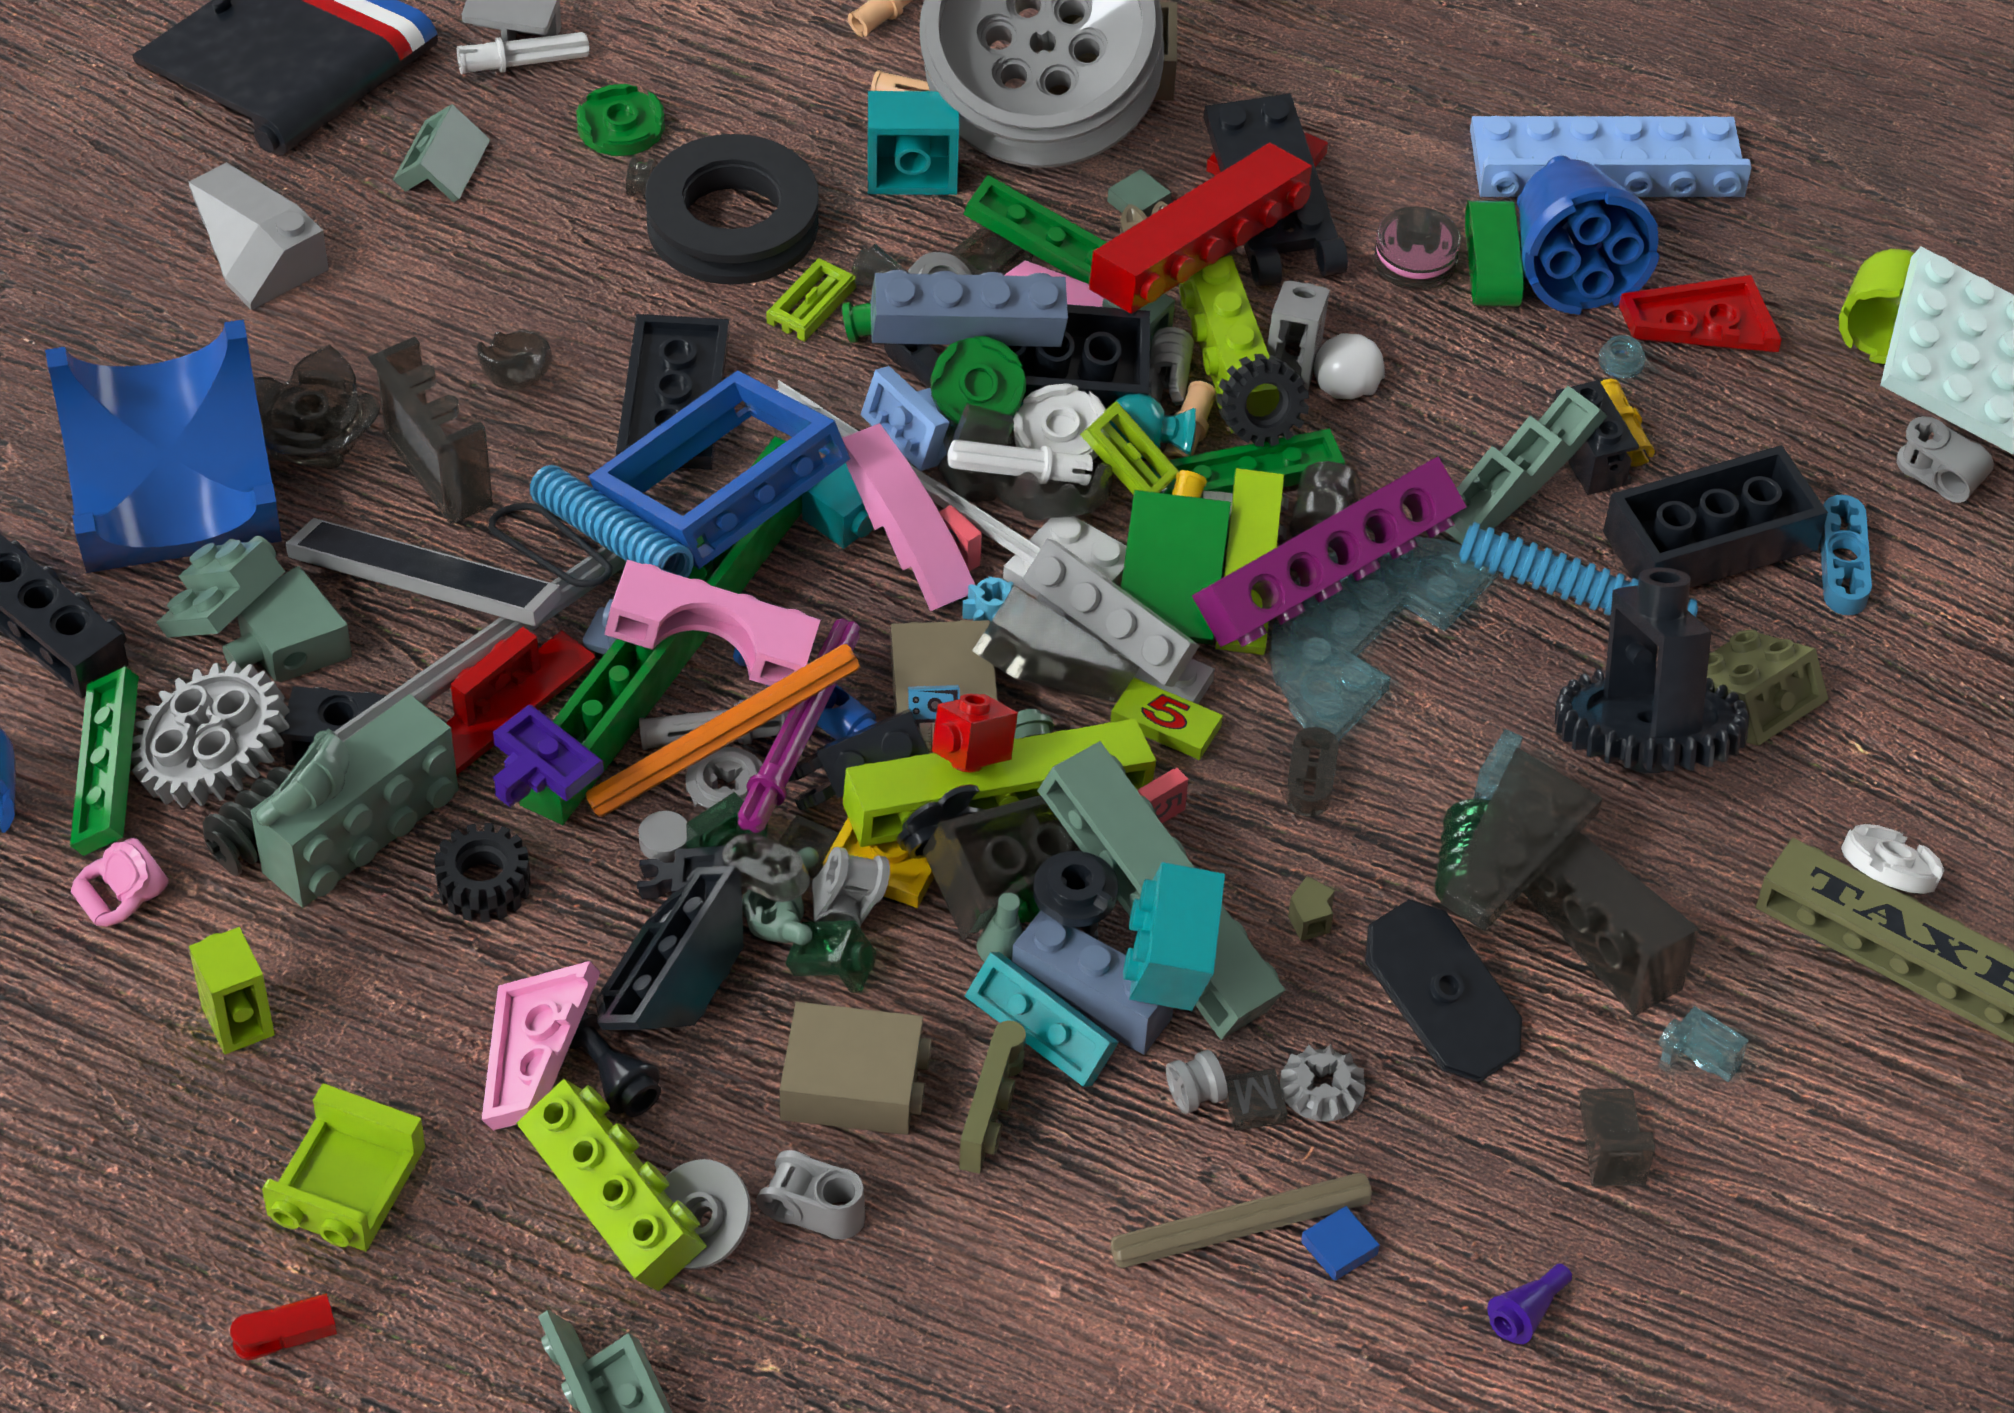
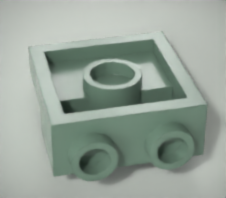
M254 536L249 542L241 543L240 540L229 539L223 545L216 546L214 543H209L201 547L190 557L189 560L192 564L178 576L187 590L177 594L167 604L169 611L156 623L167 638L218 634L285 572L276 560V552L273 546L263 537Z

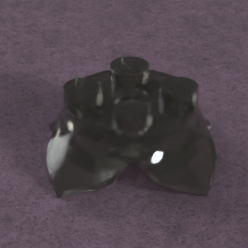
M330 344L301 359L294 366L289 380L285 383H280L271 377L254 378L265 446L270 450L272 458L277 461H287L300 466H320L325 469L337 468L344 462L345 454L352 450L359 437L375 422L380 413V404L375 396L369 393L358 394L356 376L350 363Z

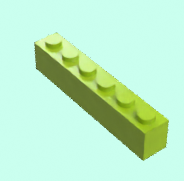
M1136 718L1108 722L1100 725L1014 739L1012 760L983 766L977 772L957 770L952 767L951 762L936 753L848 767L845 773L843 806L860 847L897 841V836L903 830L902 825L916 809L928 802H938L945 793L962 785L972 784L978 786L980 791L975 794L968 806L986 809L988 816L969 828L1051 814L1053 811L1038 792L1046 776L1053 766L1099 741L1102 742L1110 755L1115 756L1121 762L1125 775L1137 791L1153 781L1156 759Z

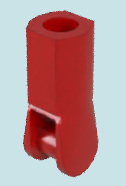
M327 1293L275 1307L274 1310L269 1309L243 1314L237 1317L230 1327L233 1349L237 1356L245 1360H255L279 1351L282 1348H290L337 1334Z

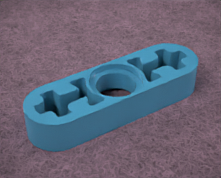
M1835 495L1828 498L1824 503L1828 514L1820 539L1823 596L1826 605L1834 612L1842 615H1855L1865 609L1872 588L1867 515L1864 505L1858 499L1849 495ZM1840 516H1843L1845 522L1849 523L1847 530H1840ZM1839 548L1851 550L1856 554L1857 559L1851 561L1842 560L1835 556L1833 550ZM1850 578L1849 590L1851 594L1846 593L1845 588L1842 587L1843 579Z

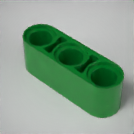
M1468 200L1465 211V238L1473 305L1520 307L1523 297V268L1515 204L1513 201Z

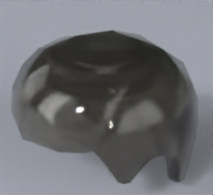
M519 330L508 334L498 331L494 334L490 346L486 347L483 342H478L477 344L478 358L485 377L495 386L502 389L517 391L531 387L551 368L553 356L549 342L534 331Z

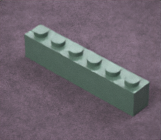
M1101 741L1053 766L1039 787V794L1081 851L1102 858L1112 867L1118 880L1117 900L1129 916L1131 915L1135 898L1140 899L1144 880H1153L1161 862L1195 868L1186 857L1182 844L1176 838L1171 837L1157 818L1150 801L1139 794L1125 775L1121 762L1115 756L1110 755ZM1223 905L1221 906L1214 974L1195 1005L1220 1040L1267 1013L1285 991V988L1279 982L1275 969L1261 958L1248 940L1243 926L1238 921L1232 919Z

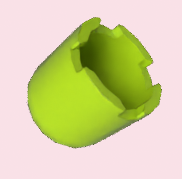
M1888 249L1876 252L1865 260L1859 268L1841 308L1839 331L1845 344L1849 348H1852L1854 344L1860 351L1870 354L1869 360L1871 362L1886 363L1910 260L1914 254L1910 250Z

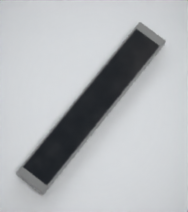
M317 518L311 519L286 542L289 558L532 626H536L562 600L560 585Z

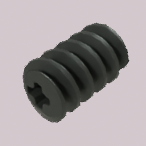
M280 766L272 768L267 774V779L261 778L253 782L251 791L244 790L238 793L235 803L232 801L226 802L221 806L219 814H209L205 817L203 821L205 843L211 854L233 876H238L242 873V867L238 860L239 856L249 864H254L258 861V855L254 848V845H257L251 810L280 787L291 772L288 769Z

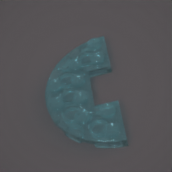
M1414 537L1418 544L1417 547L1392 560L1389 552L1377 558L1381 568L1358 581L1354 580L1352 574L1339 580L1344 589L1319 603L1314 595L1301 602L1306 610L1305 612L1281 625L1275 617L1271 636V669L1276 686L1281 687L1283 694L1289 701L1291 714L1317 740L1332 749L1389 690L1391 677L1357 656L1404 608H1407L1441 630L1446 631L1500 575L1499 571L1492 575L1488 573L1489 568L1482 566L1480 570L1475 569L1473 562L1467 561L1465 565L1461 564L1458 557L1462 546L1460 544L1433 538ZM1336 553L1329 554L1331 560L1338 564ZM1299 577L1294 582L1298 586H1300Z

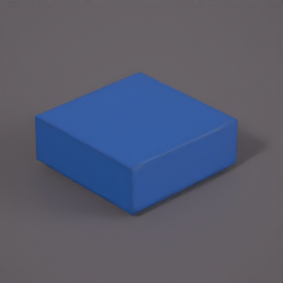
M1347 1206L1303 1231L1301 1243L1334 1281L1377 1256L1380 1246Z

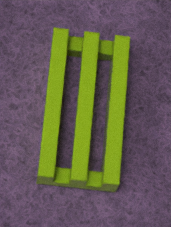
M818 258L766 312L767 324L775 327L777 323L782 324L783 332L790 334L794 330L797 332V339L805 342L855 290L857 276ZM824 274L828 275L818 287H813ZM812 288L805 296L803 303L792 314H789L788 312Z
M1117 401L1110 405L1102 415L1095 419L1080 434L1133 495L1134 490L1160 493L1179 472ZM1110 420L1119 428V430L1126 436V438L1131 443L1127 444V442L1109 423ZM1142 456L1149 462V464H1150V465L1157 471V473L1161 476L1160 479H1158V477H1157V476L1150 470V468L1142 461V459H1141Z

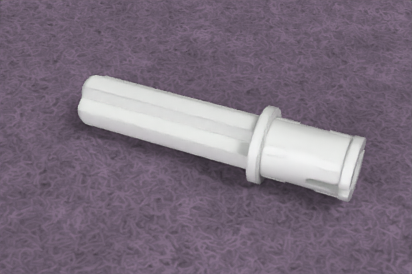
M583 32L502 42L501 37L495 38V42L457 46L458 66H461L459 67L461 74L499 69L501 73L506 72V67L583 58L589 55L588 37Z
M954 440L948 450V465L951 468L1037 478L1039 484H1046L1048 480L1088 485L1091 475L1085 474V470L1092 471L1093 469L1091 455L1053 452L1050 446H1042L1040 450Z

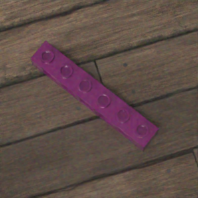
M1439 456L1193 594L1192 597L1220 647L1236 639L1241 647L1268 633L1263 624L1276 617L1281 625L1305 612L1306 610L1301 602L1314 595L1319 603L1343 590L1344 588L1339 580L1349 574H1352L1354 580L1358 581L1381 568L1377 558L1389 552L1392 560L1414 549L1418 546L1414 539L1415 536L1426 531L1428 537L1432 538L1452 527L1455 523L1451 516L1467 506ZM1403 504L1410 510L1412 521L1404 514ZM1366 525L1370 527L1375 535V542L1370 540L1367 536L1365 530ZM1328 546L1335 551L1338 564L1334 563L1329 557ZM1290 568L1298 573L1300 586L1291 579ZM1252 589L1260 595L1262 608L1254 603L1251 596Z

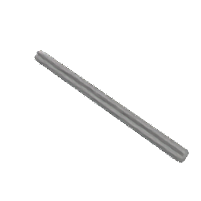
M601 547L597 550L612 565V575L625 567L627 561L607 548ZM588 556L565 573L578 580H592L603 575L605 568L593 557ZM559 577L551 583L560 585L562 600L536 626L503 617L498 618L338 728L334 733L344 742L408 694H411L424 706L450 689V684L462 670L474 666L483 659L499 641L508 639L522 627L532 632L596 586L586 588L575 587Z

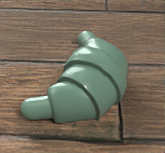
M323 730L315 735L314 742L309 746L302 759H300L280 787L274 791L272 797L257 810L256 820L260 825L270 826L283 815L291 817L304 812L306 809H315L325 801L335 798L342 791L350 755L343 741L332 730Z
M806 847L789 858L786 856L780 857L761 872L752 876L748 890L743 895L742 910L750 931L756 937L780 943L793 942L798 945H806L811 941L812 930L807 925L800 923L804 915L801 886L805 881L804 872L815 866L818 862L819 854L816 849Z

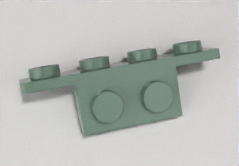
M546 1310L538 1316L546 1334L541 1338L542 1345L551 1360L560 1366L566 1379L561 1384L563 1393L575 1410L580 1413H672L638 1338L627 1333L588 1359L571 1323L550 1310Z

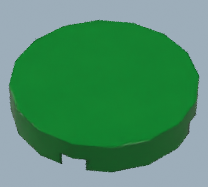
M613 84L593 90L586 96L587 101L582 106L579 104L576 110L578 135L584 144L598 153L611 156H628L646 151L660 140L665 130L664 107L656 95L649 91L648 95L639 92L638 86Z
M974 336L973 338H966L950 344L938 357L930 378L931 397L938 412L950 424L968 432H989L1005 425L1019 410L1026 392V379L1018 356L1003 342L987 336Z

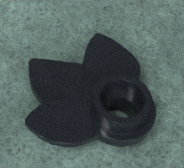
M969 784L953 788L945 793L938 802H928L916 809L908 820L902 825L903 830L897 836L900 848L908 851L913 859L927 857L944 847L949 837L963 832L988 816L986 809L968 806L975 794L980 791L978 786Z

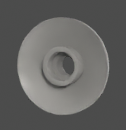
M702 1159L690 1161L676 1167L665 1176L669 1186L664 1192L673 1203L679 1200L694 1214L700 1223L695 1231L707 1246L684 1268L702 1269L713 1266L728 1257L737 1248L746 1233L751 1212L749 1193L740 1176L720 1162ZM712 1210V1217L709 1223L702 1228L701 1219L703 1215Z

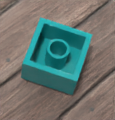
M868 91V194L957 195L959 112L951 107L940 96L938 91Z
M1161 862L1153 880H1144L1140 899L1135 898L1129 922V929L1137 931L1134 948H1128L1123 969V979L1131 981L1129 1000L1189 1011L1193 1010L1214 974L1225 880L1224 873Z

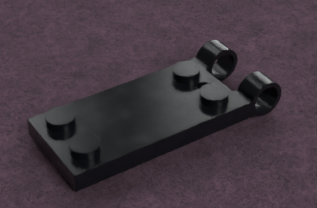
M1291 93L1205 106L1203 118L1220 172L1269 142L1312 165L1309 183L1311 193L1307 203L1301 209L1288 214L1277 221L1274 226L1266 228L1244 244L1255 285L1259 287L1281 283L1282 266L1279 254L1314 249L1317 266L1322 276L1346 273L1348 269L1346 246L1343 239L1337 235ZM1290 228H1293V229H1294V231H1292V232H1286V231H1285V230H1288V229H1290Z

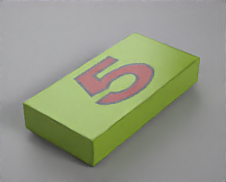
M1133 677L1112 709L1110 722L1136 718L1145 737L1200 760L1221 728L1223 715Z

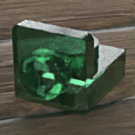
M733 792L686 823L687 849L726 845L729 852L736 842L740 840L756 857H760L767 852L768 822L764 830L759 833L743 830L738 825V812L744 800Z
M802 922L801 924L807 925L812 930V939L806 945L793 943L785 962L793 976L839 975L851 993L862 992L868 975L874 968L876 951L857 922Z

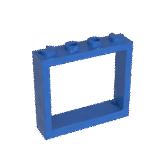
M737 370L588 477L596 491L688 548L693 555V566L700 569L849 461L850 456L835 420ZM744 401L746 406L736 413L734 407ZM751 416L792 437L684 516L643 494ZM819 452L823 453L826 456L821 458ZM702 535L705 544L697 548L698 543L696 539Z

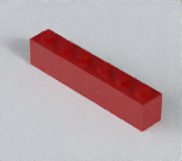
M1269 142L1094 250L1089 290L1133 314L1148 303L1156 301L1161 295L1178 284L1186 282L1192 275L1203 268L1214 264L1219 258L1233 249L1244 245L1249 239L1266 228L1274 226L1277 221L1288 214L1301 209L1307 203L1311 193L1309 183L1312 165Z

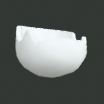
M1339 334L1327 340L1315 357L1313 369L1317 382L1323 391L1336 399H1355L1362 395H1373L1381 379L1385 378L1384 361L1381 351L1375 342L1361 334Z

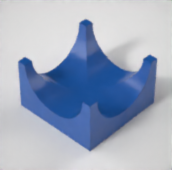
M244 319L224 322L221 334L213 342L198 351L176 359L147 365H97L73 357L65 347L45 350L69 473L74 515H72L74 530L86 573L189 557L209 543H214L216 546L223 545L229 539L240 540L243 543L249 542L254 536H261L269 543L282 542L275 491L263 435Z

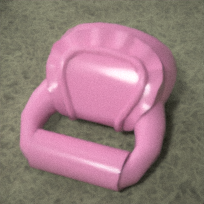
M130 838L123 842L113 843L111 847L105 850L103 858L97 859L84 867L73 881L71 894L96 926L108 927L123 922L136 912L143 902L158 896L167 887L169 880L143 844L137 838ZM102 876L105 884H109L116 894L118 901H121L116 910L111 911L91 885L90 881L92 879Z

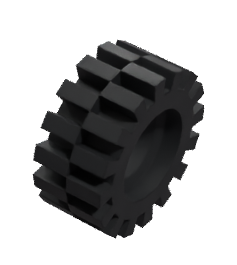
M1254 354L1255 361H1251L1246 356L1239 360L1242 365L1241 368L1237 370L1232 365L1227 370L1231 375L1228 381L1223 378L1220 381L1219 387L1223 390V394H1217V403L1222 407V409H1219L1220 415L1234 433L1245 442L1249 443L1251 440L1255 446L1264 447V441H1267L1271 446L1280 444L1279 436L1283 435L1288 440L1294 436L1289 429L1293 425L1300 429L1304 424V421L1299 416L1301 413L1308 414L1309 406L1304 402V399L1309 398L1308 390L1303 386L1305 384L1303 379L1285 361L1283 363L1278 357L1270 355V358L1267 359L1263 354ZM1261 384L1276 386L1279 391L1277 407L1265 416L1250 414L1247 409L1249 393Z
M474 823L467 825L466 835H462L459 829L451 833L452 843L445 839L439 845L440 853L436 852L434 859L437 890L442 904L448 903L449 912L455 916L462 909L463 920L472 922L474 914H480L482 923L490 922L489 913L496 912L500 920L508 916L507 906L517 911L521 907V898L527 899L529 885H531L528 851L526 846L523 847L522 839L517 834L511 838L509 828L502 826L499 832L495 833L494 823H485L484 831H477L476 824ZM480 864L496 865L503 870L497 877L486 881H474L463 876L466 870Z

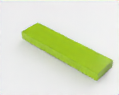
M1236 468L1223 577L1277 547L1284 474ZM1252 589L1251 596L1254 603L1262 608L1260 595ZM1269 621L1263 624L1267 632ZM1267 633L1241 647L1237 639L1220 647L1216 640L1215 649L1264 655Z

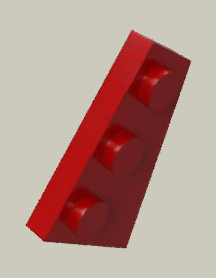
M1752 275L1621 293L1619 308L1633 339L1779 352L1782 339Z

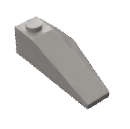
M227 162L189 181L190 191L202 223L208 232L213 252L219 261L225 284L250 310L329 270L323 230L294 202Z

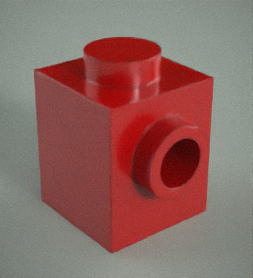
M964 694L958 700L940 703L937 706L932 752L951 762L953 768L964 772H977L983 766L1012 760L1018 712L986 694Z

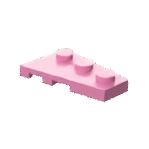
M590 961L498 986L482 1121L492 1130L517 1125L516 1123L552 1090L601 973Z

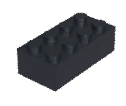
M1067 304L1068 320L1061 347L1008 346L1018 356L1024 371L1026 392L1023 400L1031 392L1047 385L1055 384L1078 386L1079 391L1085 392L1088 395L1090 391L1100 399L1105 409L1125 395L1140 393L1149 396L1150 311L1137 310L1130 314L1121 308Z
M1780 445L1612 493L1603 533L1632 579L1639 580L1640 572L1646 569L1671 568L1689 575L1690 588L1817 551L1828 512L1784 447Z

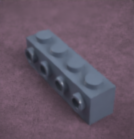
M903 270L875 273L870 301L872 343L950 345L959 340L973 338L974 336H987L1003 342L1006 346L1061 347L1068 320L1066 277H1052L1046 273H1034L1028 276H1004L998 272H987L981 275H957L951 271H939L934 274H909Z

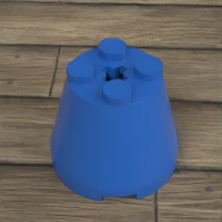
M1564 155L1556 156L1550 159L1545 167L1529 179L1522 193L1517 198L1520 214L1523 269L1535 294L1549 307L1564 313L1578 315L1581 314L1582 309L1596 308L1611 302L1616 307L1619 305L1621 293L1639 291L1654 272L1660 256L1657 253L1658 225L1653 215L1638 197L1592 164L1582 160L1570 159Z

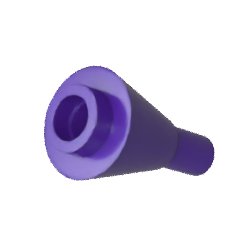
M1556 1264L1539 1280L1531 1281L1493 1297L1488 1303L1487 1311L1490 1324L1495 1333L1515 1344L1529 1342L1551 1305L1553 1297L1572 1281L1571 1271L1563 1264Z

